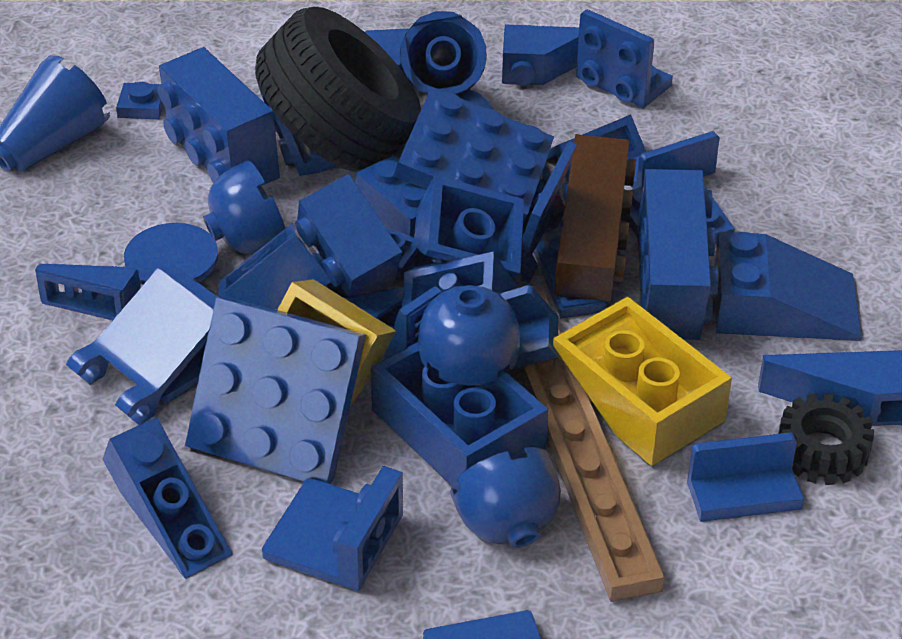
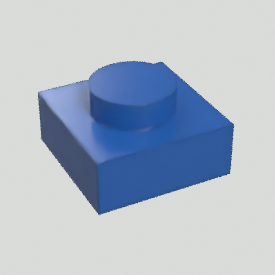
M147 82L124 83L116 106L117 118L159 120L164 105L158 93V85L160 84H149Z

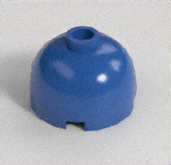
M249 160L232 167L217 178L210 187L207 197L210 213L203 216L205 225L215 241L222 238L231 250L242 255H253L285 229L283 219L273 196L268 198L261 186L265 181L255 165Z
M466 285L453 287L441 292L426 307L420 322L418 350L421 362L426 368L429 363L432 367L438 369L439 378L450 383L476 385L498 379V371L506 368L508 365L510 371L516 365L519 355L520 330L515 311L499 293L486 287Z
M535 447L524 448L527 457L515 460L511 459L508 451L502 452L476 463L458 476L456 480L460 489L456 490L451 487L450 494L463 523L479 539L496 544L509 542L512 548H521L534 543L541 537L540 530L544 529L552 521L558 510L561 494L558 475L546 450Z

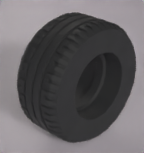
M313 6L297 10L257 54L255 66L256 80L260 91L271 109L301 142L323 159L341 169L358 172L391 157L408 140L421 112L420 101L413 86L390 55L354 23L326 8Z

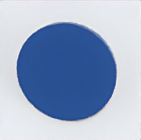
M166 223L150 227L132 238L125 249L124 262L125 267L139 271L140 284L142 285L146 283L158 268L165 272L173 266H177L195 281L199 282L206 278L216 267L218 247L213 236L198 226L186 223Z

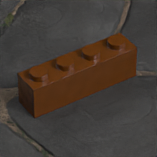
M575 134L574 143L577 146L571 161L557 259L554 295L611 302L613 283L623 284L626 255H617V249L626 250L629 222H621L620 219L621 217L630 218L633 190H625L624 186H633L636 159L627 158L629 140Z

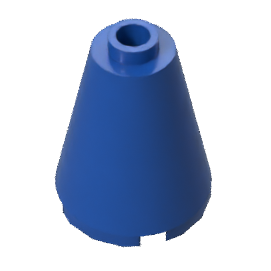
M435 11L421 16L413 23L401 42L400 63L403 73L417 90L428 95L431 87L454 93L457 96L470 90L479 81L486 66V44L481 31L463 18L462 15L455 12Z
M49 55L40 63L0 124V167L2 169L10 171L14 168L22 172L103 126L110 118V112L104 114L102 110L107 104L104 95L79 67L74 65L68 70L59 64L64 58L58 55Z

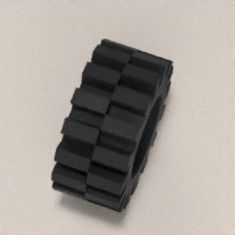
M816 393L808 394L806 403L799 397L793 400L792 407L787 405L780 421L778 434L793 433L797 442L792 466L794 475L799 477L803 472L809 473L807 481L815 484L817 476L825 477V485H834L836 476H839L842 483L851 481L852 473L858 477L863 472L864 466H867L874 439V429H871L873 422L870 416L863 418L864 409L857 405L851 410L849 408L851 400L842 397L840 403L833 402L834 394L825 393L823 401H818ZM816 432L828 433L839 438L843 443L825 445L812 440L807 435Z

